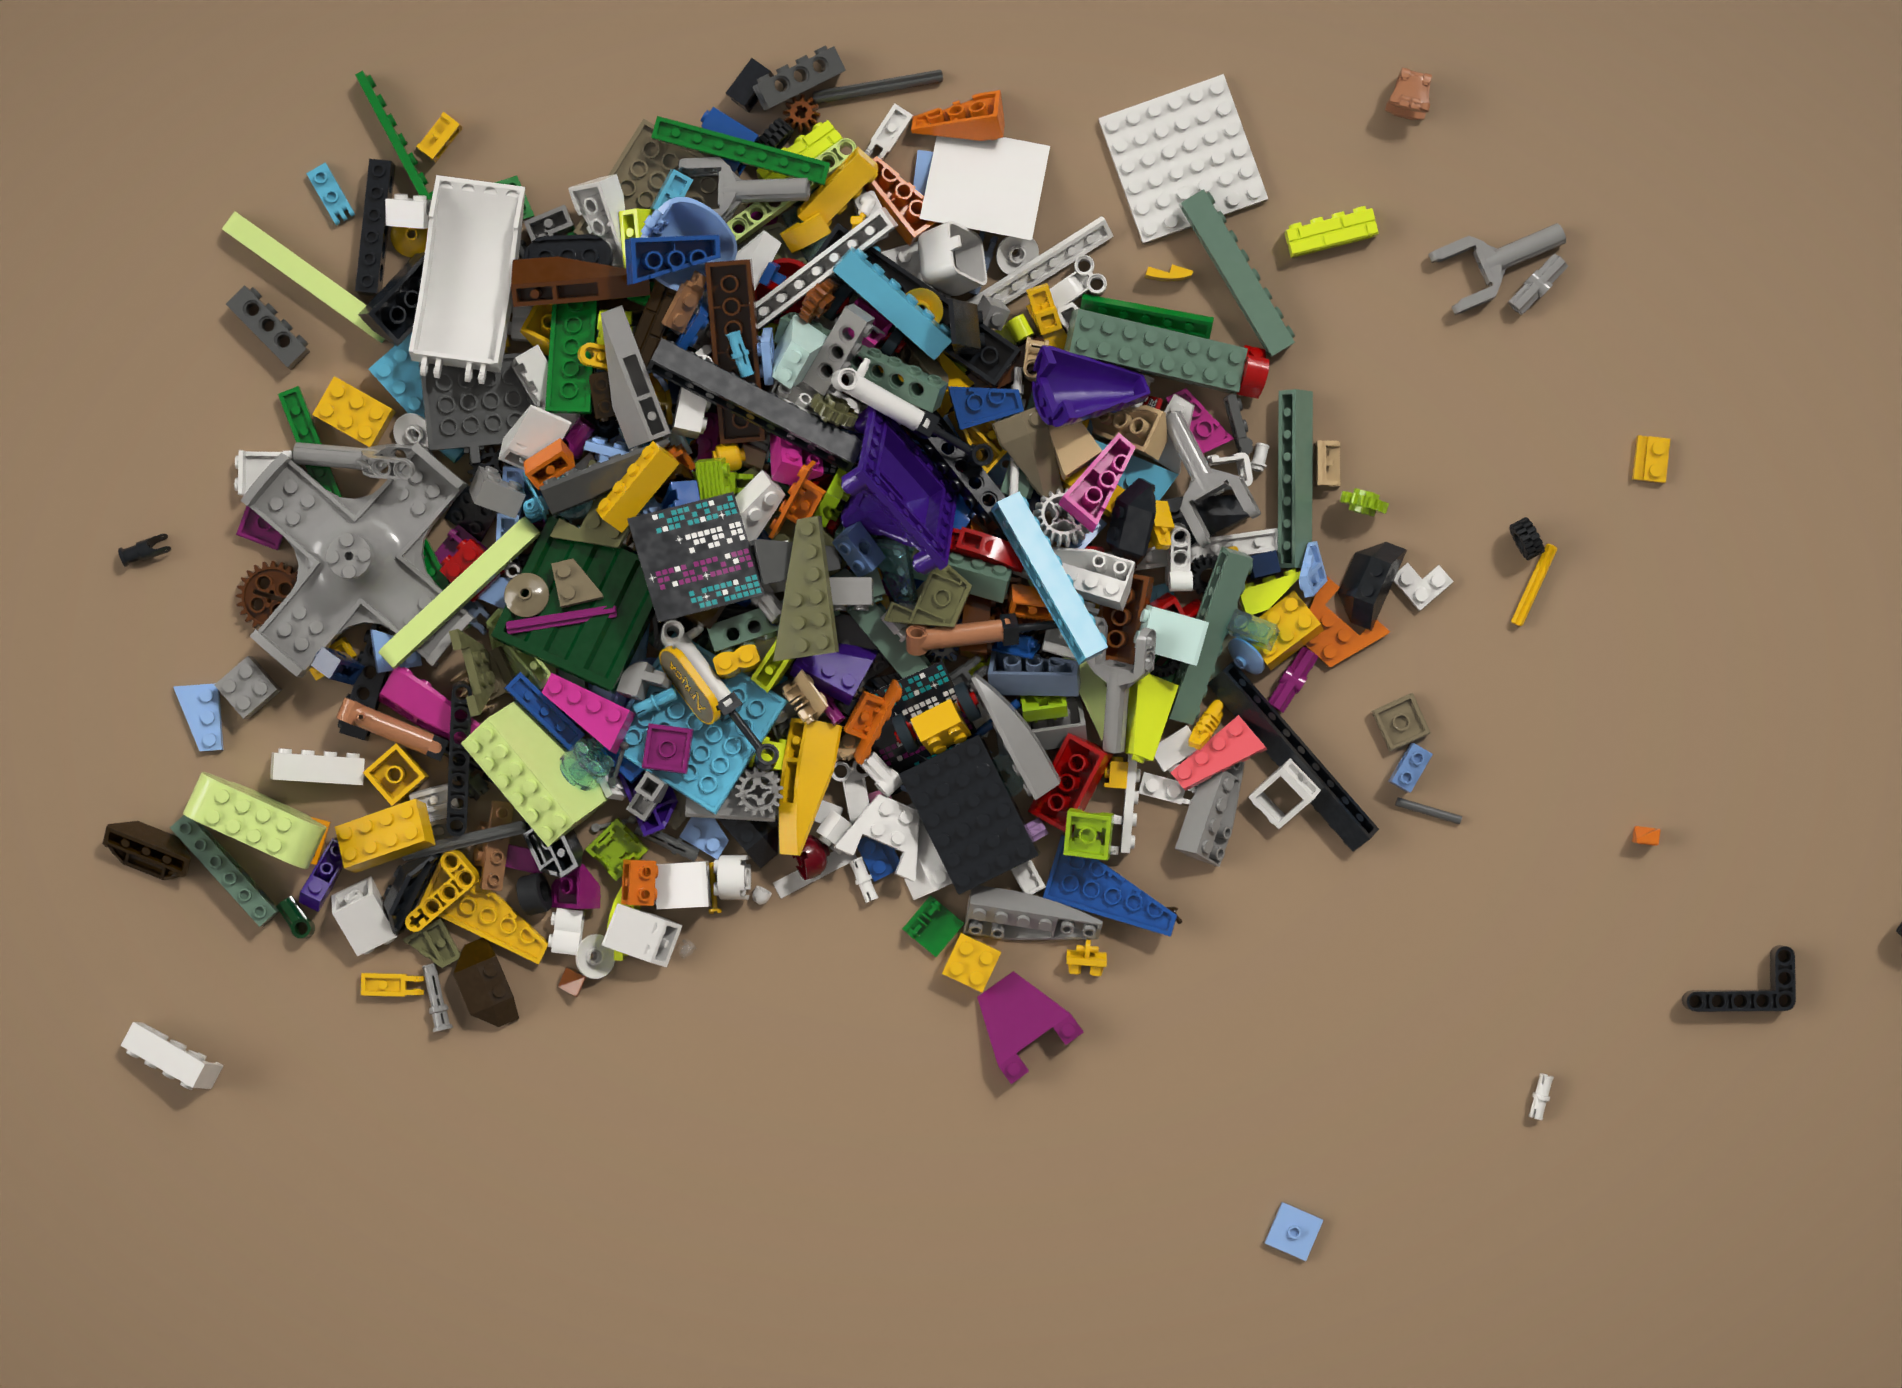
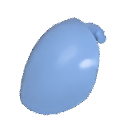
M689 197L672 198L665 202L658 210L655 209L653 214L648 215L644 221L645 225L641 230L642 235L640 238L719 235L721 258L708 262L730 261L736 258V239L727 223L718 213L695 199ZM706 262L655 277V279L666 287L678 291L681 283H685L686 280L690 281L695 270L706 276ZM705 282V285H704V288H705L704 292H707V283H706V282Z

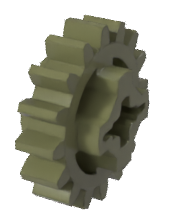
M819 393L814 394L810 402V407L821 416L820 419L837 427L841 425L852 427L858 418V413L854 412L853 408H850L845 399L828 393L825 396Z

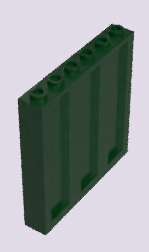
M559 515L556 518L549 516L522 573H532L541 577L549 589V600L545 609L533 617L607 606L604 609H610L614 605L617 609V617L608 618L610 614L593 616L584 623L508 634L506 622L526 619V617L515 615L505 605L491 636L496 641L615 694L620 678L628 668L655 613L638 553L634 554L628 551L629 547L622 544L621 548H613L555 539L550 535L559 518L568 523L569 520ZM574 559L600 590L604 599L561 608L551 564ZM524 590L521 594L522 597H527L529 591Z

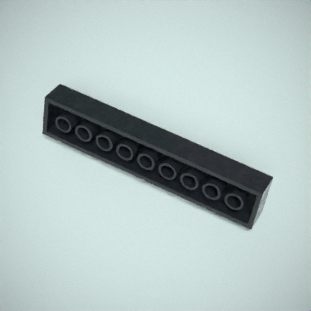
M837 223L812 260L850 231ZM872 246L864 251L868 256L867 260L872 265L874 263L878 264L885 271L884 275L889 280L891 278L895 279L901 285V290L905 294L916 288L929 289L937 294L943 305V316L939 324L944 323L951 329L949 304L946 297ZM836 273L832 276L840 283H846ZM979 324L980 333L985 335V346H981L982 353L955 355L952 342L942 352L992 388H997L1021 355V349L985 324Z

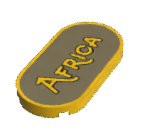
M667 646L659 653L661 667L692 712L700 721L707 725L718 721L721 715L720 710L717 711L716 708L718 701L685 654L677 648L673 649V646Z

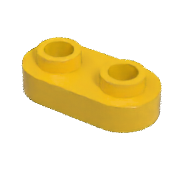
M586 343L579 348L577 355L581 364L608 371L604 345ZM586 351L591 353V359L585 356Z

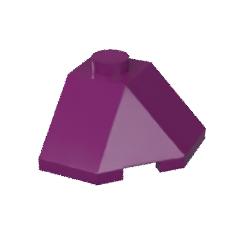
M581 864V867L566 877L555 879L551 885V907L572 909L600 908L601 886L585 865Z

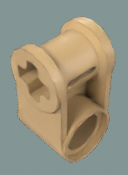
M1027 337L1023 375L1026 380L1030 382L1036 381L1037 374H1029L1027 368L1035 364L1042 345L1048 346L1049 340L1043 342L1031 340V337Z

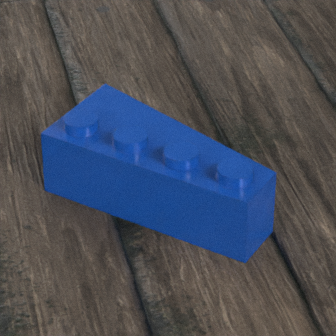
M698 235L625 239L627 285L721 258L720 236Z

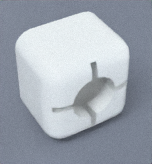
M948 221L923 232L919 236L918 251L921 277L927 285L948 295L959 296L987 283L983 243L976 232L954 221Z

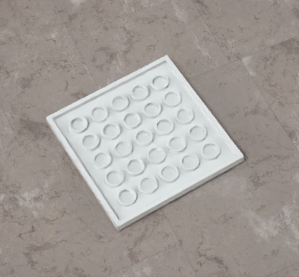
M1224 74L1098 119L1143 244L1190 228L1191 225L1179 204L1203 189L1206 193L1208 191L1211 193L1215 200L1213 204L1217 212L1221 211L1223 215L1268 200Z

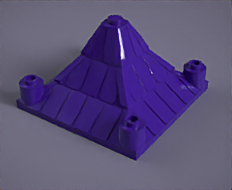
M868 406L858 413V418L854 424L855 430L858 433L864 434L858 467L842 476L841 487L845 493L850 494V497L841 511L840 521L845 528L860 521L870 535L881 536L883 534L909 547L914 546L919 552L913 556L912 565L918 573L926 575L936 568L942 570L948 566L958 492L952 488L947 478L939 472L932 461L895 420Z

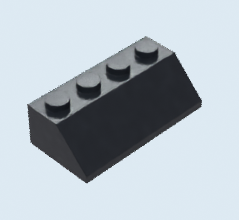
M425 252L416 253L358 314L372 331L395 346H399L413 330Z

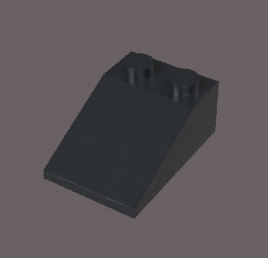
M953 298L948 299L954 354L982 353L981 346H985V335L980 333L979 324H983L982 310L978 311L977 304Z

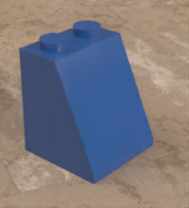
M712 107L711 111L707 110L701 118V126L704 129L755 143L760 139L758 134L715 107ZM721 158L738 177H740L747 166L746 164Z

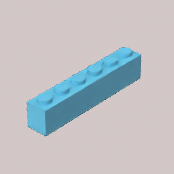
M851 246L834 265L833 271L928 356L935 360L952 342L951 329L944 323L940 325L934 320L935 316L927 308L923 310L918 306V300L910 293L906 295L901 290V285L895 279L891 278L889 280L884 275L885 271L878 264L874 263L872 265L867 260L868 256L861 249H854Z

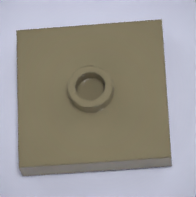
M1413 693L1371 711L1389 751H1393L1431 733Z

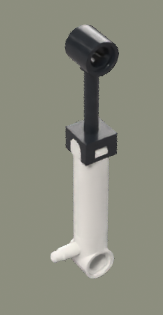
M864 358L857 371L852 368H843L833 373L831 382L837 391L851 395L911 429L910 432L922 439L930 438L933 434L965 452V459L970 466H986L992 461L993 451L990 446L986 444L969 445L937 427L936 425L940 419L938 416L927 410L922 411L864 378L871 362L870 359ZM843 374H846L849 378L847 386L842 383L841 378ZM977 450L982 452L983 457L981 461L976 458Z
M676 620L667 621L663 625L660 635L662 644L665 647L673 646V649L677 648L685 654L718 701L717 711L720 710L721 712L720 720L725 722L731 718L756 750L754 758L756 767L762 771L772 770L779 758L778 749L772 744L762 745L738 713L743 703L734 691L732 693L729 691L691 641L704 631V628L697 626L685 633L684 627L680 622ZM675 631L678 636L671 638L667 635V632ZM769 754L772 760L764 761L761 755Z

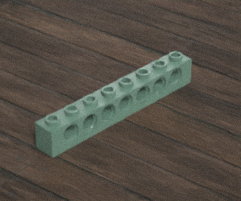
M789 312L780 318L774 338L775 343H779L793 315L800 316L799 313ZM816 321L809 323L826 336H829L831 330L822 327L821 323ZM864 345L860 352L852 357L850 361L852 364L851 368L855 371L858 370L861 364L858 356L863 360L864 358L870 359L871 362L864 378L899 398L931 413L941 407L948 385L941 377L934 374L929 375L917 366H909L902 363L901 359L897 357H889L882 354L881 350L877 348H869ZM838 346V348H837L838 353H839L841 356H843V355L839 352V348H841V347ZM878 365L883 368L884 373L879 370ZM898 374L903 377L904 382L898 378ZM918 383L923 386L924 391L918 387Z
M875 568L872 572L862 576L874 579V603L883 600L882 596L886 595L878 569ZM854 606L846 607L849 611L854 610ZM758 608L714 623L712 628H707L714 651L716 653L733 652V647L741 644L742 646L755 644V639L761 637L764 640L777 636L776 632H778L779 625H771L762 610ZM834 611V617L840 615V611ZM752 621L760 623L761 629L759 632L751 633L749 631V624ZM732 628H737L740 633L739 638L735 641L729 640L727 636L728 631Z

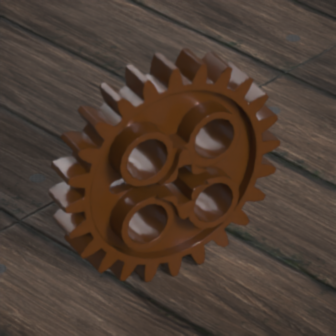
M272 561L270 567L267 562H262V569L258 565H254V573L249 570L246 571L249 576L248 579L241 577L245 584L244 586H237L238 589L242 590V594H237L236 597L241 598L242 601L236 605L244 607L240 615L247 614L245 622L253 620V628H257L259 625L262 626L275 611L276 607L282 603L256 595L254 591L274 593L275 596L286 598L288 595L285 596L282 593L283 585L288 583L293 589L297 582L298 571L292 574V566L287 567L285 570V563L283 562L278 567L276 561ZM268 577L270 585L267 589H262L260 582L263 578ZM261 598L264 606L261 610L257 611L254 608V602Z

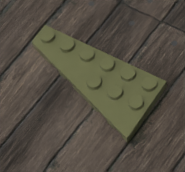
M821 516L797 519L773 661L839 652Z

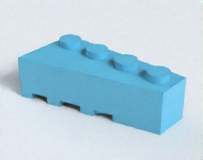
M1095 440L1103 451L1107 444ZM1132 455L1117 485L1126 490L1138 478H1143L1155 485V499L1160 500L1179 474Z

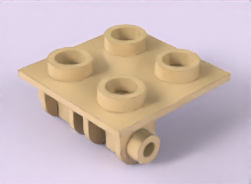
M803 669L791 684L788 683L782 688L786 699L789 702L794 700L790 704L791 706L802 701V704L794 710L795 712L800 710L797 714L803 723L806 722L809 725L814 720H818L828 707L826 697L821 692H818L814 686L813 679L810 675L805 674Z

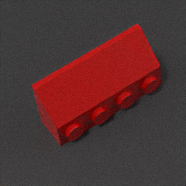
M1068 733L1052 763L1061 779L1060 784L1040 798L1034 799L1028 812L1065 832L1067 811L1070 808L1082 809V811L1086 809L1113 753H1108L1097 744Z

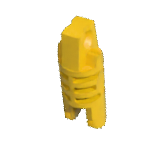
M1214 700L1202 714L1189 737L1188 745L1190 747L1201 750L1211 739L1223 718L1222 701Z

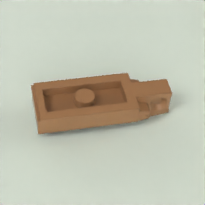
M695 270L690 281L686 280L685 283H681L662 320V324L681 333L684 332L705 290L706 276L703 273Z

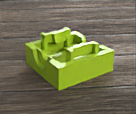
M838 468L814 516H821L824 528L830 519L835 522L837 521L845 505L840 500L848 501L850 494L845 493L841 487L842 476L848 472Z
M1019 695L1023 719L1026 722L1035 721V723H1038V720L1053 718L1057 720V718L1068 716L1066 696Z
M1070 808L1067 811L1063 855L1108 861L1111 852L1114 814L1105 812L1089 813L1082 811V809ZM1074 824V836L1072 837V829ZM1098 832H1100L1099 838L1103 839V842L1102 840H1097Z
M617 817L585 850L598 860L613 879L617 881L623 875V859L632 858L633 860H638L649 848ZM610 832V834L600 843L599 841ZM625 852H627V853L630 855V856H628V855L626 854V855L624 856V858H622V859L620 858L621 856H623V855L625 854Z

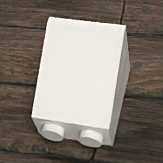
M709 861L656 864L658 866V877L655 879L657 899L654 901V905L657 906V909L709 907L712 905Z
M372 876L331 895L332 914L357 956L369 954L376 947L382 944L387 945L398 937L392 932L383 905L384 900Z

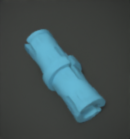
M740 330L726 334L733 353L731 357L735 359L740 378L754 374L747 355L749 350L745 349Z

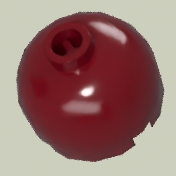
M808 835L801 855H792L793 859L796 857L799 864L796 868L800 876L804 880H808L820 875L826 868L828 863L827 857L830 856L828 846L822 844L819 838Z

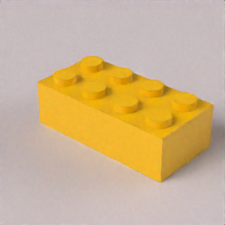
M412 799L335 826L344 869L354 873L436 845L426 803L417 799Z

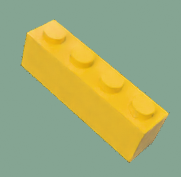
M857 147L826 179L825 186L820 185L810 195L809 200L805 201L797 209V216L804 222L819 212L829 227L832 223V218L836 214L840 215L847 208V203L852 198L856 199L861 194L862 187L867 182L871 183L878 175V164Z
M652 441L649 446L643 449L641 456L636 462L629 466L627 473L622 479L614 484L608 496L600 501L596 509L597 513L604 521L622 533L629 525L627 518L637 516L679 465V462L671 453Z

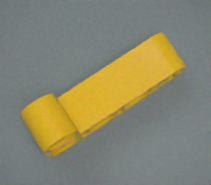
M457 849L450 850L441 857V866L451 878L407 915L405 925L410 931L418 932L478 882L479 873L461 851ZM449 855H453L456 857V866H452L449 864ZM464 872L472 876L471 883L463 880L462 875ZM446 887H452L455 890L454 897L447 895ZM430 901H435L438 904V911L430 909ZM424 913L426 916L419 923L415 924L414 920Z

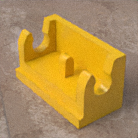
M443 112L416 148L436 163L463 128L457 121Z

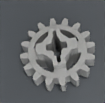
M754 768L753 774L745 771L747 777H739L742 784L735 786V788L740 790V793L735 794V797H741L742 800L738 805L745 804V812L752 809V815L756 816L757 812L760 811L761 815L765 816V810L768 809L769 812L773 813L772 806H780L777 799L784 797L779 794V791L783 790L784 787L777 785L781 779H774L775 772L773 771L768 775L766 774L767 771H761L760 773L757 768ZM761 777L769 779L773 785H765ZM753 778V785L750 789L745 790L746 784ZM758 785L762 789H770V791L762 794V798L749 793L757 790ZM774 793L772 801L766 805V798L769 794ZM751 797L756 800L758 807L751 805L746 798Z

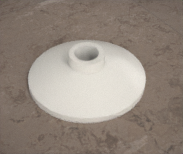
M1007 236L1001 241L996 251L997 264L1008 275L1039 256V248L1033 238L1032 240ZM1015 249H1018V253L1016 255H1012V252Z
M407 413L396 420L393 434L397 444L413 446L418 442L423 447L428 448L425 418L418 414Z
M592 934L585 937L576 950V964L579 971L584 976L592 979L606 976L612 970L615 963L614 950L602 946L605 936L600 934Z

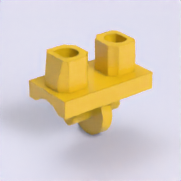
M1086 939L1085 945H1077L1076 950L1067 949L1066 964H1068L1069 973L1081 974V966L1085 965L1090 966V975L1101 976L1104 967L1107 966V952H1098V946H1090V939Z

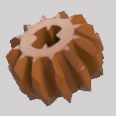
M801 95L800 101H797V98L793 96L794 104L790 102L785 103L786 107L790 110H783V115L789 116L784 121L787 124L792 123L790 126L794 130L798 126L799 133L803 132V127H806L807 131L810 132L811 127L809 124L816 125L818 122L814 118H820L821 116L819 112H814L819 109V105H812V97L805 102V95ZM799 110L807 111L805 118L796 117Z

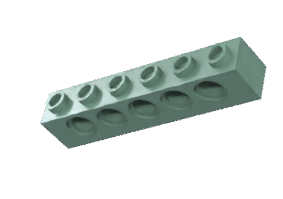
M183 815L170 827L259 927L265 926L279 913L276 904L203 824Z

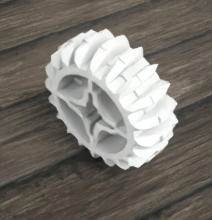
M1058 488L1055 495L1049 491V498L1041 497V502H1037L1035 505L1037 510L1033 511V516H1036L1039 520L1040 528L1044 535L1050 539L1051 544L1055 541L1057 542V547H1060L1061 543H1065V546L1068 548L1070 542L1077 545L1078 539L1084 540L1085 534H1089L1090 531L1081 523L1077 525L1073 516L1058 505L1065 494L1061 493V490ZM1047 511L1051 513L1053 518L1050 525L1045 519Z

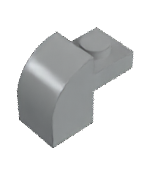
M637 662L630 665L623 672L616 691L624 697L643 701L646 698L649 685L669 689L671 688L672 681L666 677V673L655 670L648 662Z
M646 771L634 789L637 793L626 810L646 822L656 805L662 801L668 789V783L650 771Z

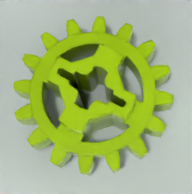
M1354 488L1353 493L1342 491L1340 502L1350 505L1349 510L1374 517L1375 512L1386 514L1389 503L1379 500L1380 495Z

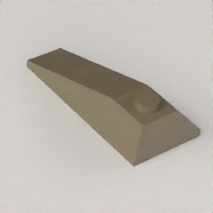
M1036 407L992 424L999 445L1004 451L1009 453L1014 460L1013 463L1020 467L1027 476V481L1040 497L1045 496L1049 498V491L1055 495L1058 488L1063 493L1049 427L1041 419Z

